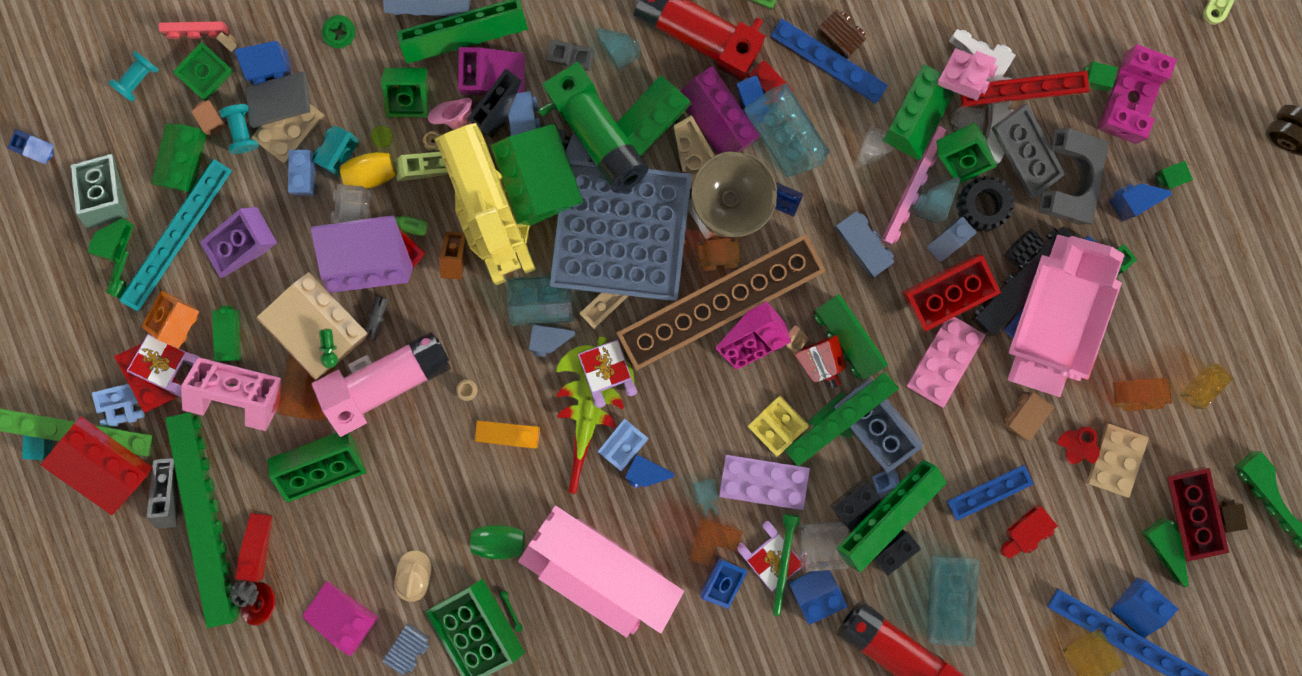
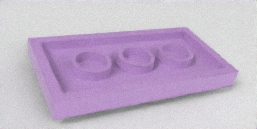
M725 455L719 497L804 510L810 468Z

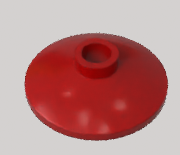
M262 582L255 583L259 593L254 604H247L246 607H241L243 619L246 623L253 626L265 623L270 618L275 606L273 589L268 584Z

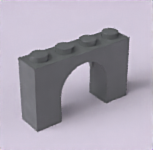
M1070 128L1055 130L1051 151L1074 159L1079 166L1081 179L1079 187L1073 195L1059 191L1042 192L1039 213L1078 225L1093 223L1109 141Z

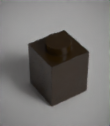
M1234 499L1221 501L1219 509L1224 531L1229 533L1248 529L1244 505L1236 503Z

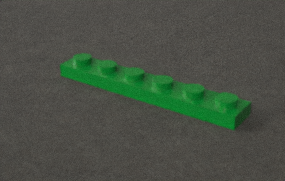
M884 371L785 449V452L799 467L891 396L899 387L887 372Z

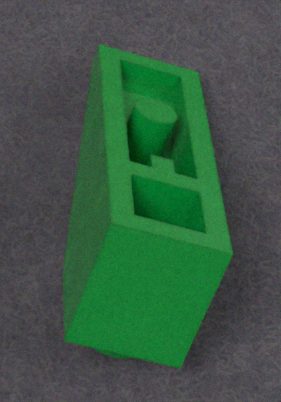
M1161 518L1142 531L1141 534L1179 586L1186 588L1189 586L1182 542L1177 532L1179 531L1178 526L1172 520L1169 521L1168 519Z

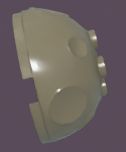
M731 151L718 154L702 165L694 178L692 185L694 210L706 228L718 236L727 238L750 235L768 222L776 207L777 185L774 176L760 159L751 154Z

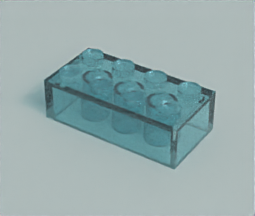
M931 554L927 641L931 644L975 647L979 559L975 557Z

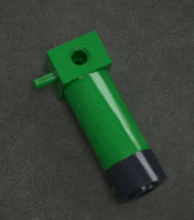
M578 61L542 84L551 102L538 109L539 114L543 117L556 109L564 123L569 124L597 166L599 173L614 193H620L634 187L645 177L648 172V166L599 98L593 82Z

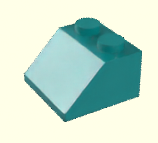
M334 125L332 129L329 128L325 133L323 145L319 146L314 152L313 162L340 177V165L351 158L360 140L352 133Z

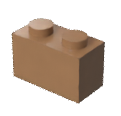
M1034 392L1024 393L1017 402L1019 406L1015 411L1012 410L1005 418L1007 422L1004 425L1005 428L1027 442L1031 441L1054 409V406Z

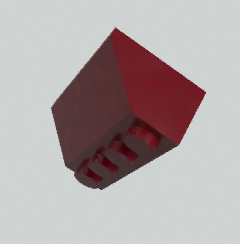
M1198 467L1179 471L1168 476V486L1186 562L1229 553L1210 468Z

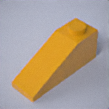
M477 420L475 442L538 448L540 427Z

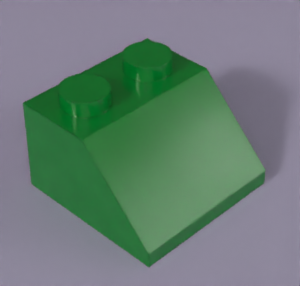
M384 68L381 85L386 117L428 118L429 83L427 68Z
M976 122L936 140L939 157L957 184L997 167L988 143Z

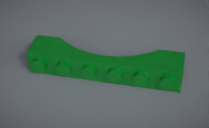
M1252 451L1234 466L1238 472L1237 476L1242 482L1247 483L1252 488L1250 491L1257 499L1263 501L1266 505L1264 506L1265 510L1271 516H1275L1278 519L1279 527L1293 537L1292 542L1295 546L1302 549V522L1288 510L1281 498L1276 482V468L1261 451Z

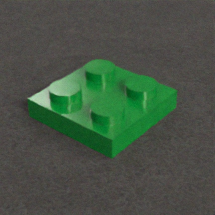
M202 41L173 71L204 101H207L235 72Z

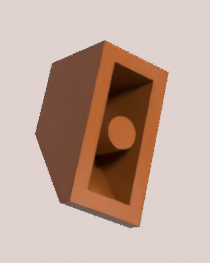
M445 232L439 258L441 278L462 279L467 240L464 233Z

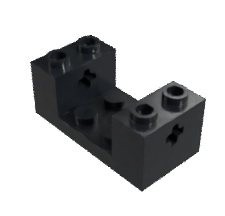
M862 479L829 506L848 530L852 532L881 501L879 500L880 496L868 481ZM902 529L873 561L884 574L889 576L920 551L921 548L912 536Z

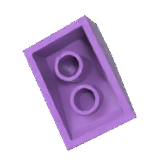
M252 207L239 209L200 243L220 278H223L263 255L277 244V241L258 208Z

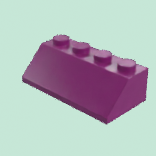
M713 66L696 76L680 90L691 102V105L687 108L688 112L692 115L717 154L729 151L741 152L758 141L759 133Z

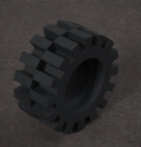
M1030 229L1016 240L1004 256L1016 268L1020 267L1036 253L1044 240L1033 229Z

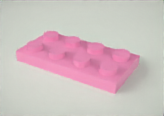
M956 317L941 324L905 387L944 408L983 341L985 334Z

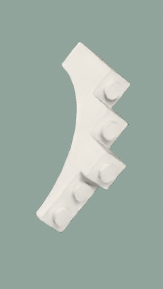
M957 29L949 42L958 49L972 55L979 51L997 58L995 65H998L994 77H989V82L1012 79L1003 77L1016 56L1009 47L997 44L991 50L987 43L976 41L965 30L960 31ZM1012 102L988 104V125L985 139L996 164L1000 163L1005 153L991 128L1014 111L1013 109H1008Z

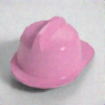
M463 98L441 103L430 111L428 120L432 124L445 123L454 130L470 125L472 123L467 118L472 113L471 98Z

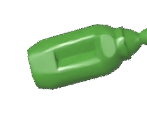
M407 215L394 217L398 227L403 232L425 236L428 222Z

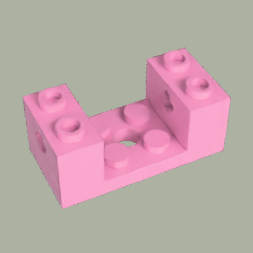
M198 357L181 385L182 410L204 415L212 400L245 408V426L266 431L281 403V378ZM236 384L234 387H229L228 385Z

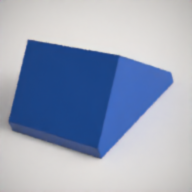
M718 556L699 593L700 598L729 609L748 571Z

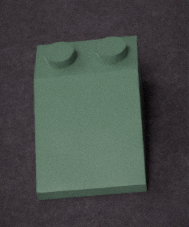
M113 154L71 165L76 215L86 229L114 222L121 218H128L127 202Z

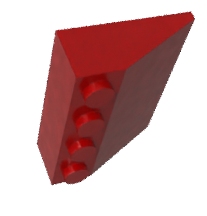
M82 416L78 418L40 464V466L110 515H113L152 469V466Z

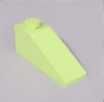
M440 152L401 155L394 160L397 182L448 174Z

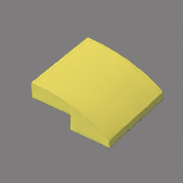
M779 395L748 427L778 457L809 427V424Z

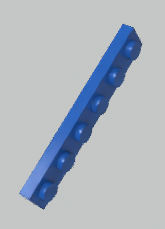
M784 19L780 20L770 36L774 41L874 104H877L888 86Z

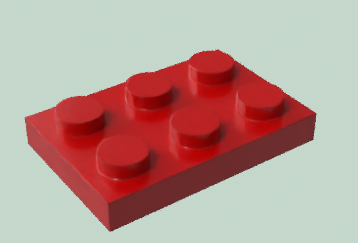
M141 343L115 355L114 358L145 414L178 398V396L127 372L142 345ZM174 377L172 382L179 384L176 377Z

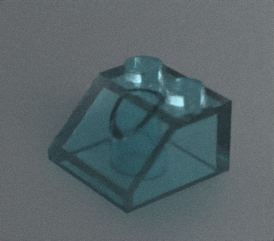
M955 177L921 194L913 207L916 210L914 216L937 224L947 219L961 178Z

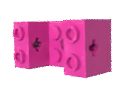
M1138 44L1128 50L1124 56L1097 130L1134 144L1147 139L1155 118L1149 116L1161 84L1170 79L1177 59ZM1129 92H1134L1137 95L1136 103L1128 100Z

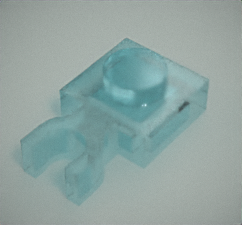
M713 478L692 483L697 504L704 503L705 505L703 509L705 518L708 517L707 510L709 508H713L715 515H719L716 506L712 502L718 500Z

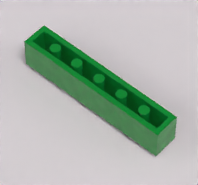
M507 0L397 31V35L407 64L432 56H439L450 51H457L459 47L478 45L482 42L499 39L510 34H517L528 30L520 0Z
M922 460L836 548L848 566L861 573L947 484L936 465Z

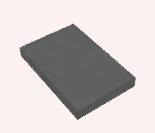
M302 71L247 87L249 125L255 128L309 113L310 103L307 74Z

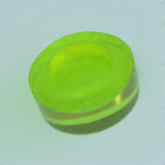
M377 126L371 133V139L375 145L384 148L392 143L393 133L386 126Z

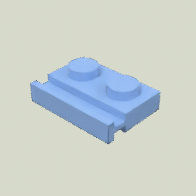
M624 419L598 452L620 471H623L649 438Z

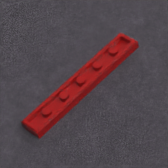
M1087 71L990 81L986 93H981L978 100L960 94L961 107L1090 92Z

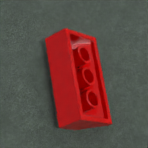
M974 254L901 292L910 312L924 332L1001 293L984 256L980 254Z

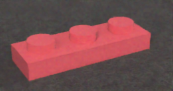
M222 21L159 23V32L168 39H179L180 36L199 39L201 36L207 35L210 38H216L221 32L224 35H228V26Z

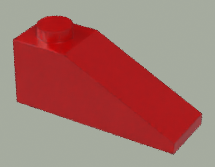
M250 513L238 557L235 579L258 582L264 578L272 515Z

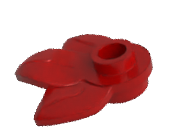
M1082 427L1077 431H1066L1057 441L1058 445L1067 448L1066 460L1070 465L1077 464L1084 458L1094 464L1100 454L1096 444L1097 433L1091 427ZM1084 433L1089 435L1088 441L1082 439Z

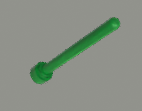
M784 514L782 521L786 530L772 612L776 617L781 614L794 530L799 526L801 518L791 514Z

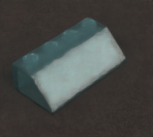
M787 83L767 91L744 109L787 178L822 166L830 151Z

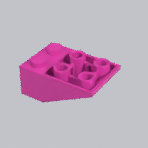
M765 302L749 310L716 346V350L737 370L782 348L792 341L786 322L768 302Z

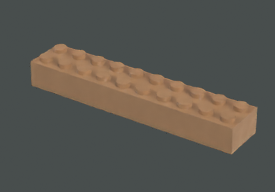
M804 234L617 332V335L635 370L638 371L745 315L749 310L765 302H770L825 273L826 270L807 234Z

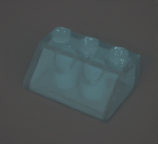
M551 276L508 279L507 310L510 326L574 322L572 289L550 287Z

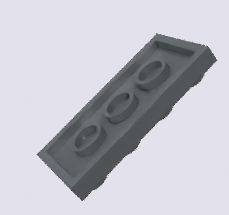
M1022 104L991 128L1029 198L1035 199L1065 175L1028 104Z

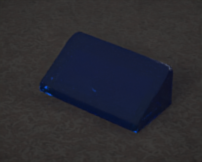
M776 182L777 198L775 209L794 217L802 200L803 193Z

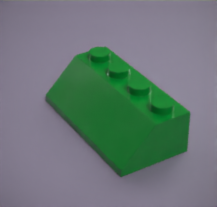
M923 64L915 76L882 139L883 142L920 161L954 95L952 90L938 85V80L942 73Z
M660 75L619 119L617 124L642 158L691 105V102L675 86Z
M840 294L814 310L816 315L813 317L820 327L822 325L825 327L827 338L837 335L844 360H847L852 366L850 371L856 379L865 380L888 366V363Z
M350 432L342 437L338 433H334L267 459L269 478L286 503L366 473L358 447Z

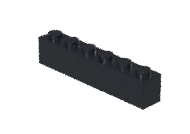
M1064 226L1058 229L1053 228L1046 235L1048 239L1040 246L1036 253L1020 267H1017L1019 270L1014 275L1010 273L1002 281L1004 285L999 289L1001 293L990 298L985 305L980 304L974 310L975 316L972 320L989 337L995 336L1026 303L1041 256L1050 257L1057 235L1069 238L1073 236Z

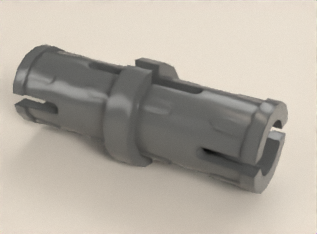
M375 296L371 314L367 316L369 318L365 329L368 333L366 335L367 338L370 336V339L376 340L380 324L384 321L383 314L389 300Z

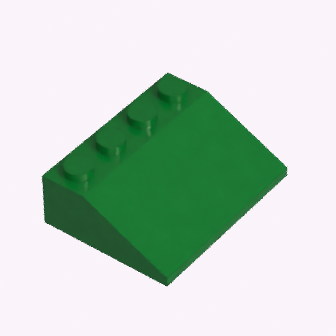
M556 124L513 135L491 145L517 224L531 226L583 203Z
M484 579L473 583L425 611L461 676H488L512 664L526 653Z

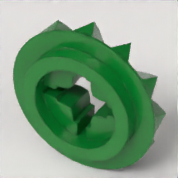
M335 15L328 18L323 24L322 37L334 49H344L352 44L353 39L356 37V28L349 18ZM342 27V31L347 35H340L337 39V35L333 31L339 30Z

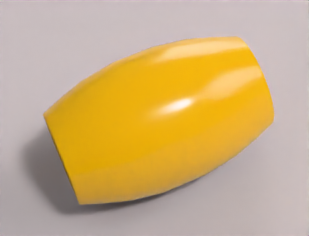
M375 152L359 155L346 161L339 167L346 189L360 190L373 188L388 182L396 176L390 153Z

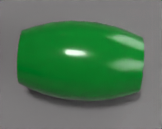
M488 525L473 529L470 542L471 553L493 560H505L522 556L524 553V531L505 525Z

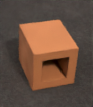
M210 100L198 103L195 106L196 108L191 111L202 131L208 136H212L228 126L226 121L219 116L217 106Z

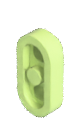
M1209 0L1203 12L1205 21L1212 25L1222 22L1227 17L1234 0ZM1212 11L1216 13V17L1211 15Z

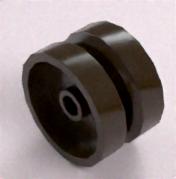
M1284 105L1278 111L1275 118L1276 121L1271 122L1265 135L1280 149L1302 156V107Z

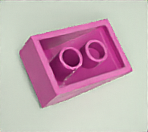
M329 581L325 582L302 616L332 645L348 656L356 652L379 618L375 613Z

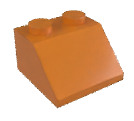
M161 290L141 327L157 340L179 349L181 344L187 339V333L191 326L196 322L199 311L188 303Z

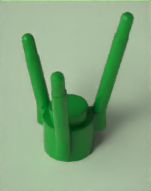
M127 251L124 252L120 264H114L112 275L105 291L116 298H120L127 287V282L120 279L128 256Z

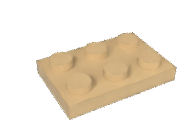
M310 104L309 113L262 125L251 139L256 140L259 145L287 165L289 162V150H298L325 115Z
M1106 423L1098 447L1100 454L1097 461L1092 465L1086 484L1129 498L1149 437Z

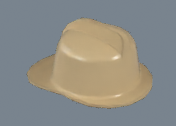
M410 551L400 558L394 587L397 595L403 600L415 602L420 600L427 592L431 575V562L425 553Z

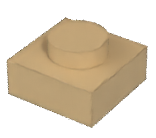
M221 32L216 39L236 56L235 49H239L238 45L240 42L231 34L227 37Z
M795 325L789 331L792 342L785 346L793 354H796L810 339Z

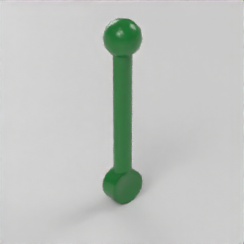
M501 591L500 597L504 599L515 623L514 629L516 632H521L523 625L517 620L508 599V592Z

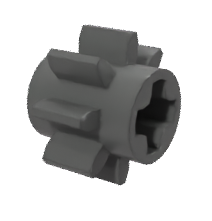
M243 580L241 584L239 582L234 584L231 588L230 596H232V601L235 605L246 607L247 604H254L259 591H257V587L253 582Z

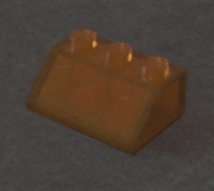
M290 353L288 355L277 414L325 421L326 416L311 384L317 380ZM334 366L333 368L329 369L326 373H324V374H323L321 377H319L317 380H319V379H321V378H323V377L329 375L330 373L334 372V371H335V366Z

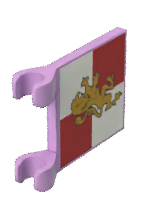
M148 334L127 372L181 397V385L172 381L183 361L193 366L199 356L161 342Z
M618 340L578 354L596 407L601 408L605 406V401L600 391L622 383L628 396L637 394Z
M766 521L762 527L771 538L752 553L742 542L736 546V549L770 591L773 592L777 586L784 539L773 525ZM792 549L786 580L804 566Z

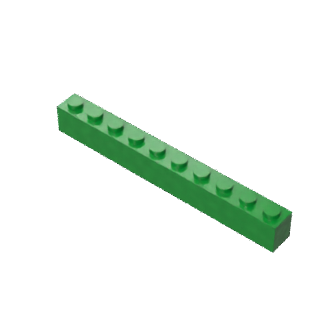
M191 412L165 417L206 628L231 624L238 620L239 607L233 603L232 596H230L231 588L234 584L230 582L231 566L229 562H226L227 546L225 541H222L221 533L223 532V526L217 516L219 506L213 496L214 481L210 478L208 471L210 470V461L205 455L206 441L201 435L200 430L202 428V420L199 415Z

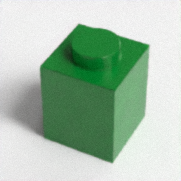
M1092 61L1083 68V71H1087L1089 88L1104 92L1112 89L1118 67Z
M1186 161L1155 172L1156 185L1158 188L1166 190L1193 180Z

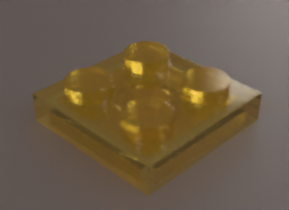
M1100 628L1062 649L1079 676H1107L1124 666V663Z

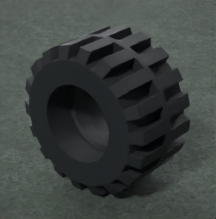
M990 176L976 178L961 190V194L957 198L959 203L956 204V208L960 210L958 216L964 217L973 229L976 228L980 232L984 230L991 231L1005 224L1008 221L1007 219L1013 214L1011 210L1015 208V204H1012V201L1015 200L1014 195L1009 193L1012 189L1010 187L1006 188V182L1003 180L999 182V178L995 176L993 178H990ZM978 193H987L993 197L996 208L991 216L983 215L977 210L975 198Z

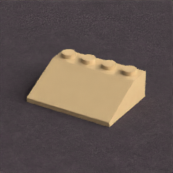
M309 272L293 283L256 318L315 380L331 369L324 367L320 361L321 355L324 353L319 351V347H321L320 330L325 328L332 330L334 345L337 347L333 352L337 355L338 362L360 346L368 334Z

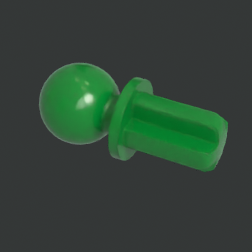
M325 328L319 331L321 344L319 351L324 352L321 355L320 361L324 367L333 368L338 363V357L333 352L337 347L334 345L332 330Z

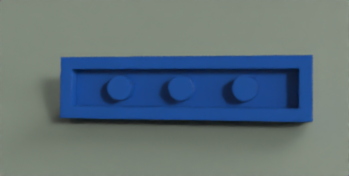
M1021 465L946 502L955 520L958 521L1034 484L1025 465Z

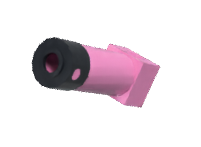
M431 331L345 378L338 369L311 384L323 413L338 435L342 437L367 424L364 413L427 380L430 381L451 370V366L439 339L435 338Z

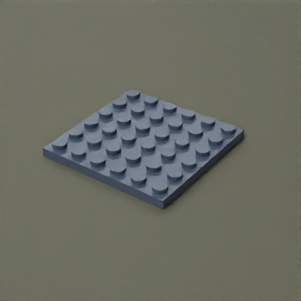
M569 160L583 203L558 213L550 287L677 301L692 174L648 169L645 177L634 187L620 193H614L599 173L595 163Z

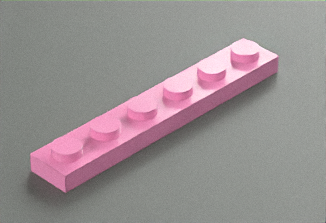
M940 126L936 128L913 171L880 241L881 243L888 246L898 241L901 235L899 229L902 223L905 224L910 216L908 210L911 204L914 205L919 197L917 191L920 185L923 186L928 178L926 172L929 166L932 167L937 159V155H935L938 149L936 140L945 137L946 129Z

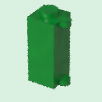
M219 306L218 310H212L214 361H241L239 310L232 309V306Z

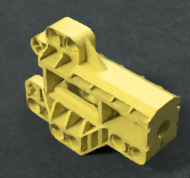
M477 124L463 126L436 138L435 141L455 189V211L470 249L482 260H485L494 284L499 285L506 282L504 274L521 268L520 263L526 274L536 270L526 244L529 227L531 226L517 224L502 175L496 170L485 139Z

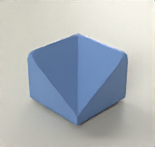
M894 470L889 473L883 471L872 476L876 493L883 499L900 483L898 474Z

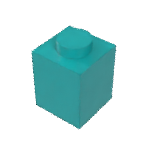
M23 435L22 459L44 460L52 451L53 440Z

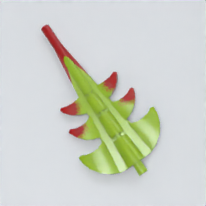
M599 336L597 347L606 344L607 338ZM590 345L578 346L568 351L561 358L556 369L557 372L572 371L580 375V380L567 383L557 393V397L570 396L578 400V405L568 406L557 414V418L576 420L573 467L568 493L572 494L577 493L580 473L596 424L607 425L613 429L616 428L612 417L601 410V408L595 406L578 357L579 353L596 348V346ZM624 357V359H625V361H626V364H627V367H628V370H629V373H630V376H631L632 381H633V383H634V373H633V370H632V368H631L630 363H629V362L626 360V358ZM613 388L600 391L605 404H612L620 409H624L619 393Z

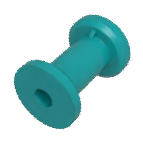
M136 50L132 53L136 60L119 81L110 79L108 82L110 86L131 102L135 100V95L132 92L149 71L157 73L160 70Z
M246 104L231 105L218 111L221 118L227 119L233 139V144L228 148L230 154L246 153L259 147L258 142L250 139L244 117L249 110Z

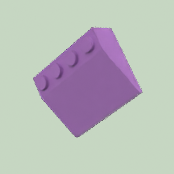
M394 215L313 226L311 228L320 276L328 293L409 283L413 265Z

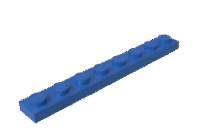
M1058 588L1047 604L1048 608L1166 676H1209Z

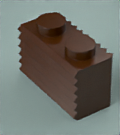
M836 9L819 26L817 32L841 56L849 59L865 43L867 39L865 37L866 34L859 26L854 27L849 22L851 19L844 11L839 12Z

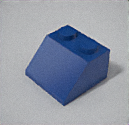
M277 40L235 49L245 79L253 85L292 74L288 52Z
M1131 183L1114 192L1115 197L1109 201L1123 222L1136 217L1171 196L1172 193L1170 190L1142 183L1133 186Z
M827 565L788 582L808 625L848 607Z
M1137 577L1110 610L1135 632L1145 638L1165 626L1179 608L1149 582Z

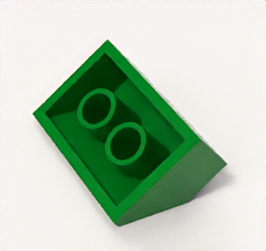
M166 123L151 185L190 193L196 184L207 134L200 128Z

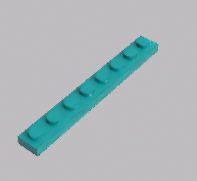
M212 158L120 296V302L139 312L232 172L231 169Z

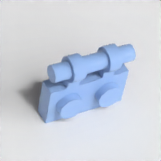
M128 384L92 393L96 413L105 412L106 418L100 420V425L103 427L110 426L112 428L118 426L119 423L127 421L129 423L136 422L137 419L145 416L142 409L134 410L133 405L139 403ZM124 407L125 414L116 416L114 410Z

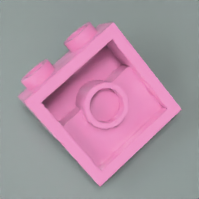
M955 48L938 80V85L978 100L980 94H985L990 84L988 81L989 77L993 78L997 71L998 65H995L997 58L979 51L972 55Z

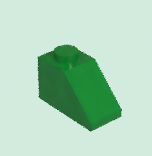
M121 218L98 230L90 240L87 252L96 258L120 264L134 225Z

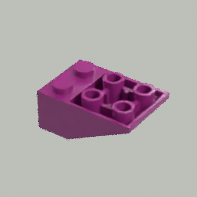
M459 47V92L461 95H485L506 68L522 80L517 93H523L525 87V53L487 48Z

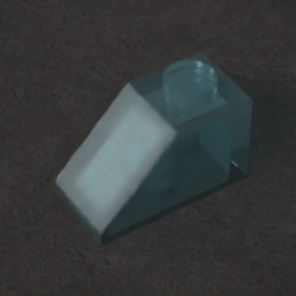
M601 28L596 30L597 37L618 70L640 58L639 50H641V47L636 39L632 40L628 34Z

